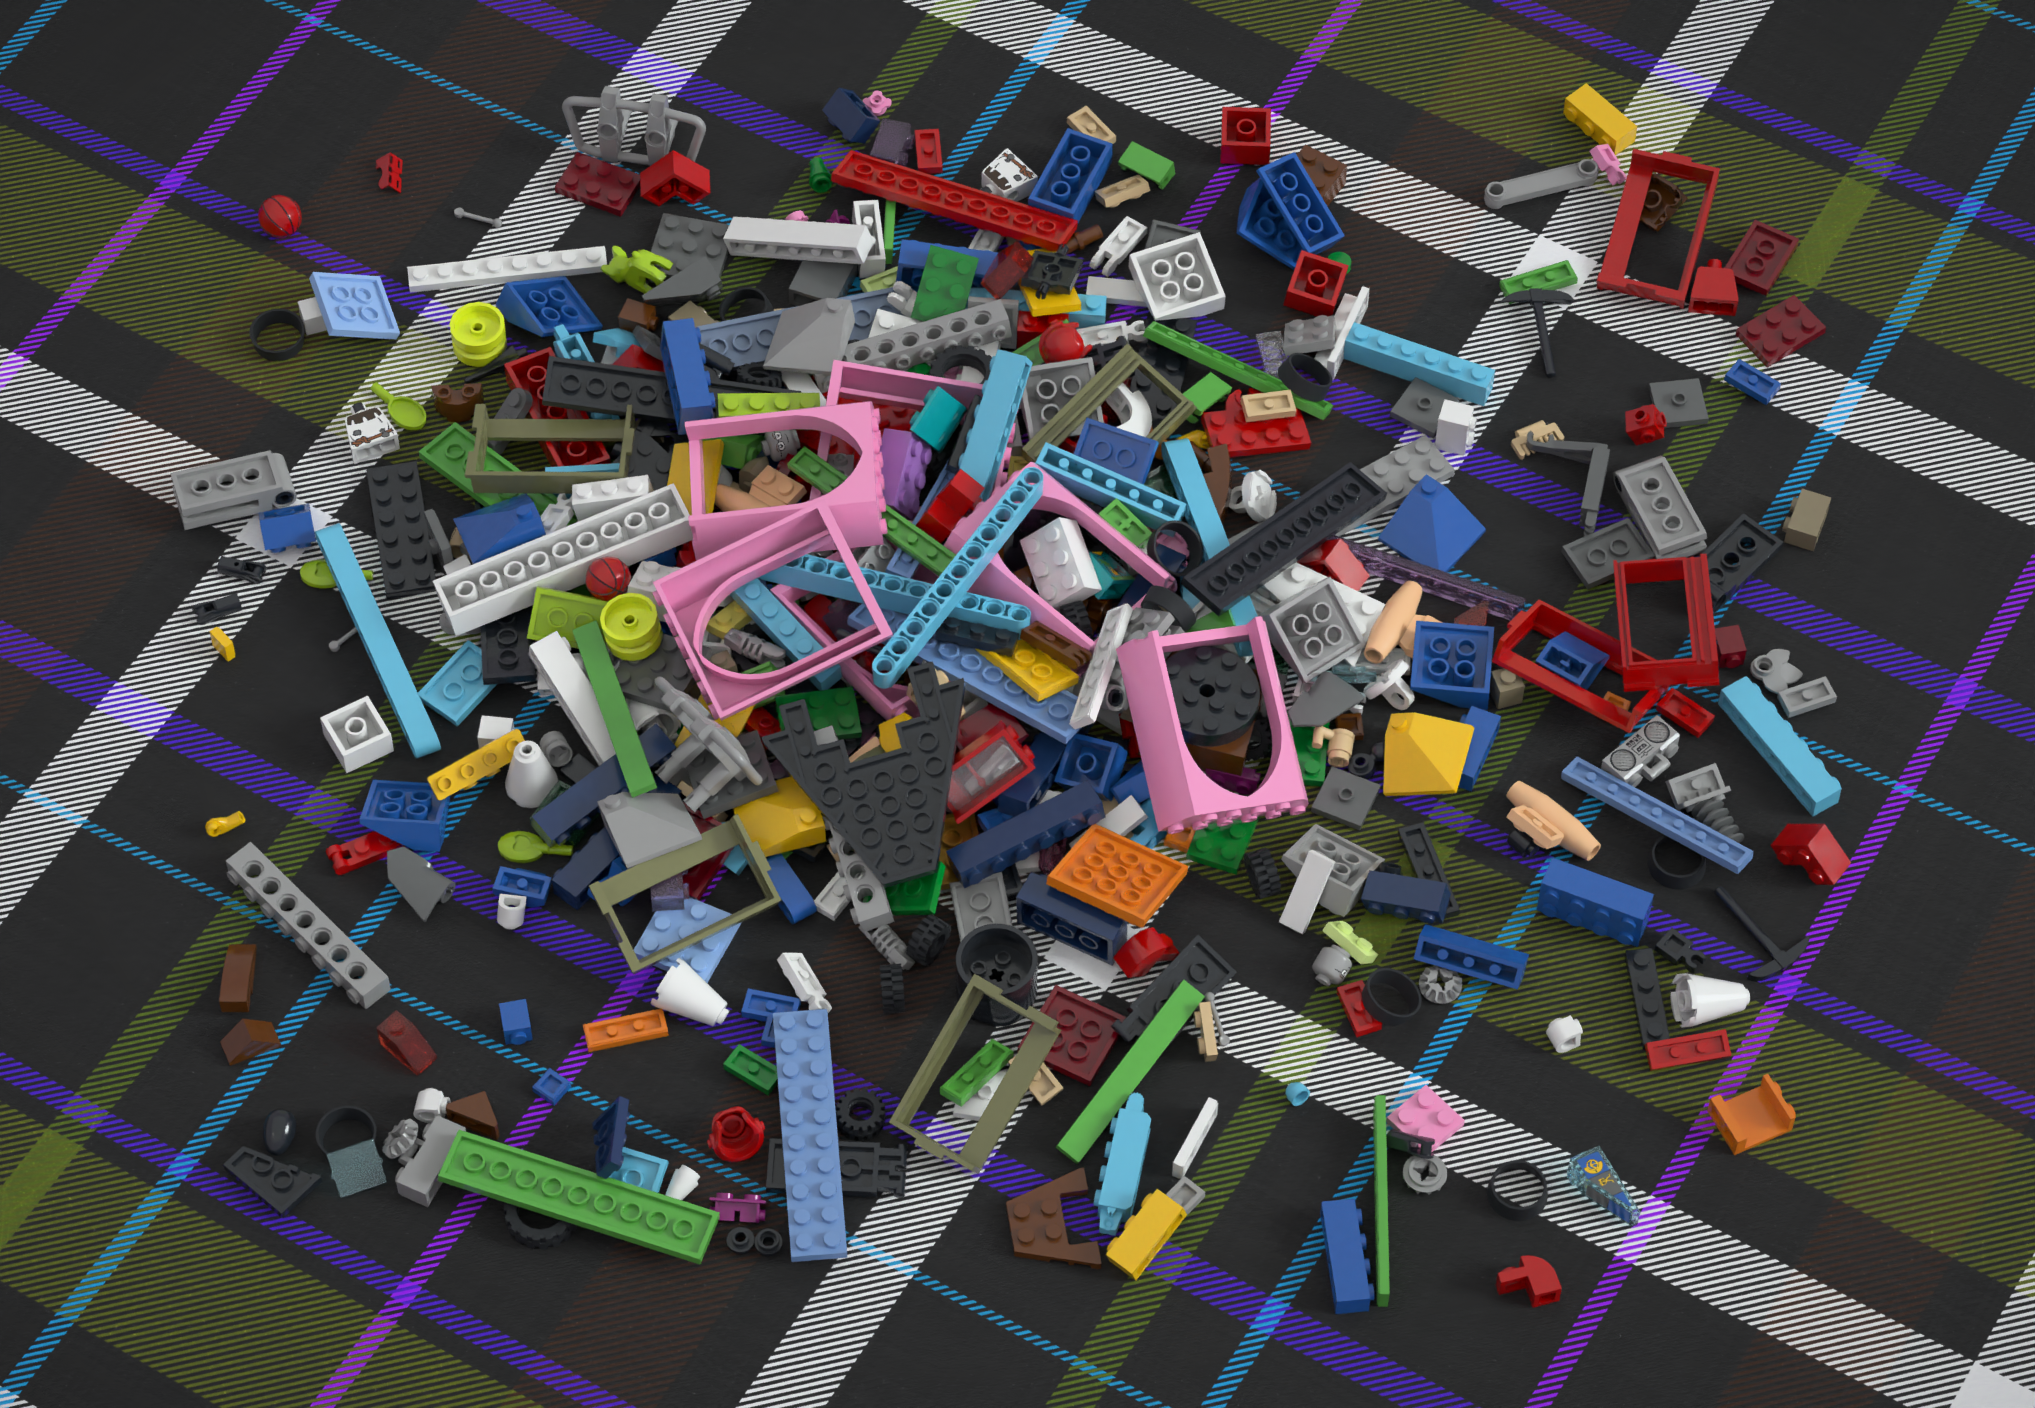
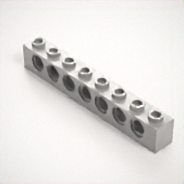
M1001 299L847 344L842 361L901 370L935 360L938 353H943L949 347L951 349L956 348L958 345H962V347H978L1012 337L1010 322ZM812 374L820 392H827L831 375Z
M832 725L814 731L818 746L838 741V736ZM822 815L826 831L831 830L833 838L829 839L833 854L838 853L840 861L836 862L840 877L845 876L847 885L843 886L848 901L852 900L854 908L850 909L854 924H860L863 931L866 932L894 922L884 886L857 854L847 855L852 848L827 818ZM865 872L862 878L854 879L856 874ZM873 896L869 902H861L864 897Z
M251 842L226 860L228 869L226 874L229 880L234 885L239 884L247 898L251 902L256 901L260 905L262 912L267 918L271 919L273 917L278 922L277 925L282 933L286 936L290 934L295 939L297 947L303 953L307 951L312 956L314 964L320 970L324 968L329 973L332 982L346 990L348 997L353 1003L357 1004L359 1002L367 1009L391 990L388 976ZM288 908H292L291 911H284ZM305 925H310L308 928H301ZM322 942H328V943L325 944V945H318L319 943H322ZM339 959H345L342 962H335ZM356 976H362L360 979H353Z

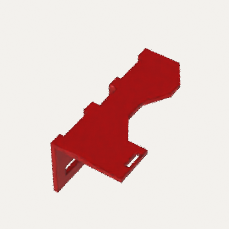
M391 152L376 160V170L378 168L382 169L379 187L384 189L390 186L401 193L402 179L399 177V174H402L403 160Z

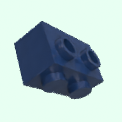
M838 88L822 109L829 117V123L839 128L842 132V137L850 143L858 142L865 144L881 122L854 91Z

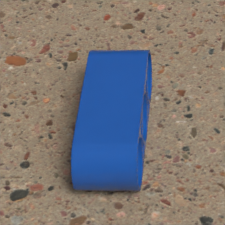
M782 854L767 857L766 859L771 867V870L767 873L781 898L777 905L790 923L795 924L816 913L817 907L813 898Z

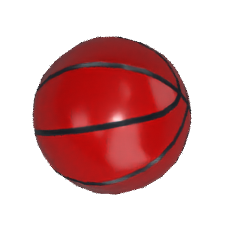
M274 195L267 198L261 204L258 211V220L260 227L266 234L281 239L293 235L299 229L302 214L296 201L284 195Z
M607 556L592 562L588 567L585 580L586 586L590 594L595 598L610 601L618 595L627 593L628 585L631 582V573L627 565L620 559Z

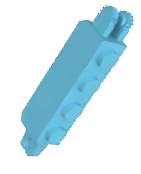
M563 324L554 327L556 341L553 342L556 357L594 362L579 333L569 335ZM585 411L589 419H620L616 415Z
M1138 1092L1131 1093L1126 1108H1120L1118 1118H1112L1110 1134H1114L1112 1142L1107 1141L1104 1155L1105 1158H1108L1107 1166L1102 1165L1099 1182H1103L1101 1190H1096L1094 1206H1098V1217H1100L1099 1233L1116 1236L1120 1223L1126 1222L1133 1214L1151 1132V1118L1147 1113L1143 1112L1144 1098Z

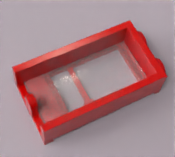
M1000 720L996 726L955 755L947 806L952 811L957 824L1035 769L1033 762L1035 758L1034 753L1026 744L1022 747L1017 740L1020 737L1011 724L1006 726Z

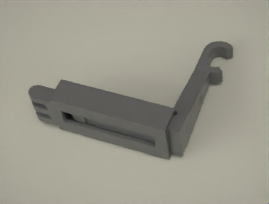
M1529 431L1526 445L1530 450L1553 454L1590 465L1581 506L1579 526L1584 527L1583 537L1594 533L1610 454V449H1607L1608 445L1554 440L1553 434L1548 436V442L1543 443L1534 441V433Z

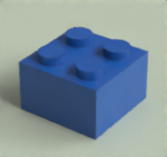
M1076 733L1066 744L1054 782L1067 791L1088 780L1100 799L1112 801L1114 796L1110 788L1119 781L1128 752L1118 743Z

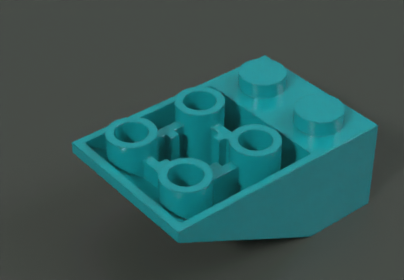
M937 386L935 390L930 389L923 400L924 408L921 413L919 411L915 412L909 424L911 425V432L933 450L941 453L967 412V408L941 387Z

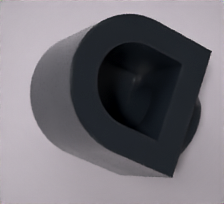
M1515 829L1507 839V844L1523 858L1526 856L1532 857L1540 849V846L1534 843L1531 836L1518 829Z

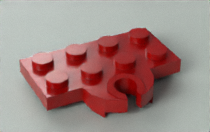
M1249 388L1247 395L1263 392ZM1240 389L1235 390L1229 395L1224 411L1204 412L1201 416L1209 447L1227 444L1230 457L1307 450L1311 446V440L1302 412L1298 408H1296V414L1293 417L1246 422L1240 402L1242 394Z

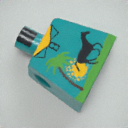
M1088 550L1102 588L1101 591L1094 594L1097 599L1121 598L1135 578L1107 553L1090 552Z

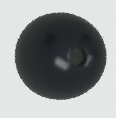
M273 1110L265 1119L263 1124V1142L266 1151L271 1155L279 1156L283 1154L294 1139L296 1119L291 1112Z

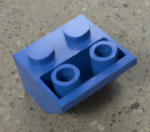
M1565 631L1549 640L1536 659V664L1587 690L1610 657L1608 654Z

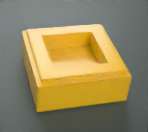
M217 626L210 630L214 648L228 662L235 658L233 642Z

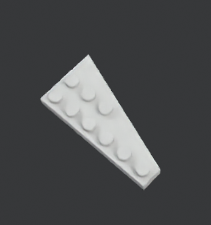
M1296 562L1262 587L1274 601L1282 602L1327 578V576ZM1332 579L1362 637L1367 643L1371 628L1381 614L1385 604ZM1364 647L1343 659L1346 662V666L1352 671Z

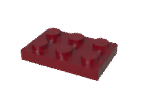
M576 152L555 185V193L621 217L640 187V174Z
M1754 220L1724 268L1734 271L1736 283L1767 296L1797 248L1799 238Z
M1793 295L1737 328L1735 335L1768 368L1823 335L1826 331V326Z

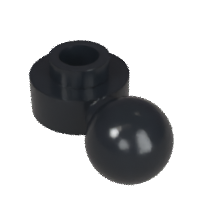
M1376 742L1373 744L1369 755L1359 753L1352 756L1348 764L1349 773L1367 780L1370 779L1375 773L1374 763L1384 762L1385 743Z

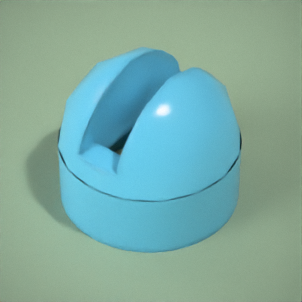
M1301 1082L1290 1083L1286 1088L1287 1099L1294 1106L1303 1104L1310 1095L1309 1089Z

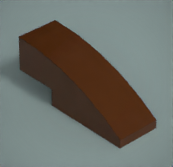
M1227 444L1207 448L1213 472L1203 474L1222 525L1227 515L1232 490V466Z
M229 944L224 962L219 997L222 1012H249L250 996L253 993L256 944Z

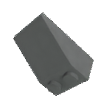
M704 256L642 295L644 303L653 306L682 304L689 301L701 302L705 299L711 301L721 294L720 290L723 289V285L709 260Z

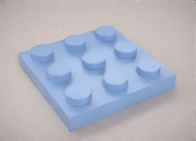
M312 272L309 280L329 336L395 340L398 338L400 331L380 276Z
M668 889L635 946L634 952L638 960L732 914ZM741 923L653 966L669 971L671 966L676 968L679 966L676 960L681 958L708 983Z

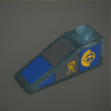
M1600 1146L1570 1158L1567 1170V1177L1573 1186L1576 1185L1581 1194L1632 1227L1636 1226L1640 1210Z

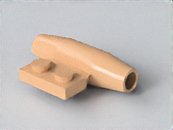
M767 465L751 482L752 485L749 493L724 484H718L714 504L723 512L796 504L807 491L802 484Z
M1406 581L1387 601L1381 614L1372 626L1366 643L1364 656L1368 661L1376 664L1381 663L1397 645L1404 650L1405 655L1413 659L1416 621L1440 622L1429 615H1416L1423 592L1422 587L1418 583Z
M1517 781L1509 789L1506 797L1515 808L1510 810L1507 818L1513 822L1516 829L1526 832L1531 836L1535 844L1546 849L1559 845L1587 861L1597 854L1601 844L1577 818L1549 796L1521 781Z

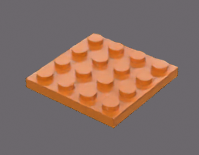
M1094 824L1047 877L1046 884L1060 892L1080 899L1084 903L1093 905L1108 914L1117 916L1132 925L1143 928L1187 875L1189 866Z

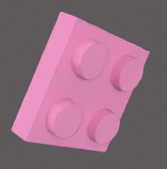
M1425 1085L1387 1117L1386 1122L1394 1130L1435 1139V1144L1432 1145L1431 1151L1433 1152L1462 1128L1465 1120L1433 1090Z

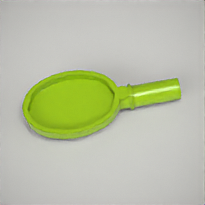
M377 382L371 386V391L388 405V414L398 426L407 430H418L424 427L426 424V412L417 401L405 396L394 397L393 394H390Z
M325 559L312 560L305 563L300 569L301 580L308 586L325 589L337 586ZM362 570L365 579L372 581L373 571Z
M525 831L507 833L498 841V849L501 856L516 863L533 862L538 860L543 854L572 856L573 854L572 845L559 846L556 844L550 848L539 836Z

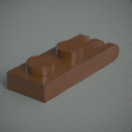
M1039 621L1030 624L1021 631L1020 639L1073 670L1092 659L1090 651Z

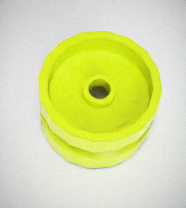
M483 302L468 303L460 307L452 315L449 324L453 352L459 361L469 366L483 367L506 351L507 339L504 317L498 308Z
M626 593L611 599L602 609L600 616L602 630L607 647L614 656L628 661L645 659L653 654L661 645L663 632L656 606L650 598L638 593Z

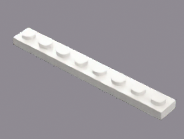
M605 246L412 266L407 267L409 289L411 293L603 272L600 268L602 265H607Z

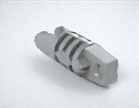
M734 628L729 630L724 636V644L740 655L752 659L759 664L770 661L777 669L785 667L783 658L786 656V650L779 646L766 642L764 639H760L751 633Z
M888 924L877 927L876 931L871 929L864 932L861 926L858 927L890 964H901L903 970H909L914 965L915 961L906 954V944L901 941Z

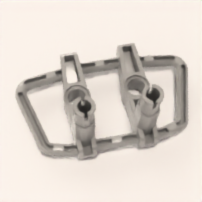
M605 86L601 97L571 96L566 98L562 104V110L576 148L583 153L602 158L605 162L618 163V161L651 166L669 153L678 121L692 124L696 127L686 156L695 162L706 132V125L700 117L670 109L667 95L653 93L650 103L621 99L620 88ZM572 106L600 107L597 127L600 148L583 141ZM633 111L648 113L644 138L648 155L621 151L627 123Z
M661 676L656 677L655 685L665 694L661 701L688 729L691 735L671 753L672 756L655 773L667 784L682 768L685 769L705 748L712 753L720 762L699 782L700 785L683 799L694 812L733 777L738 781H742L747 777L753 784L760 785L762 777L750 764L748 755L727 728L715 722L712 715L696 698L694 699L688 694L675 689L665 678Z

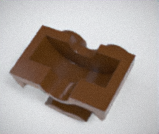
M482 383L464 384L460 390H452L449 385L431 386L435 410L437 413L439 412L447 417V421L458 423L469 421L471 416L474 415L475 404H484Z

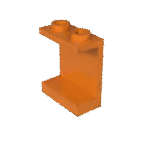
M1769 1074L1763 1075L1761 1086L1732 1099L1724 1101L1720 1094L1710 1098L1707 1110L1734 1155L1792 1131L1796 1118L1794 1108L1790 1103L1785 1102L1779 1084L1776 1081L1773 1082Z

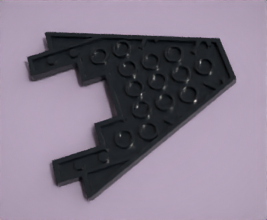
M933 661L907 669L920 717L895 724L901 744L899 749L850 763L844 739L818 746L805 699L779 706L785 730L762 737V741L768 750L885 888L937 873L966 685L964 678L939 685Z

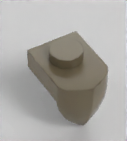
M767 456L749 461L739 471V488L749 493L752 485L751 482L769 465Z

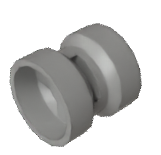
M551 731L541 738L540 748L552 766L561 767L571 760L572 750L562 733Z

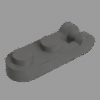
M522 388L513 389L494 419H524L532 406L533 398L531 393ZM488 441L487 446L500 455L510 441Z

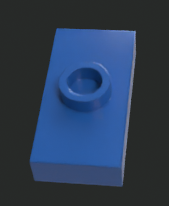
M1741 359L1736 361L1724 378V381L1765 405L1769 403L1781 387L1780 382Z

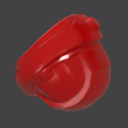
M1057 320L1050 322V326L1045 329L1039 340V351L1046 364L1082 359L1092 350L1093 346L1091 344L1086 347L1084 346L1080 334L1075 329L1079 327L1078 322L1063 323V321Z
M740 1106L720 1111L713 1117L712 1133L709 1134V1139L707 1140L708 1147L712 1148L722 1160L728 1162L746 1160L755 1155L761 1148L764 1140L763 1130L765 1125L763 1121L753 1118Z

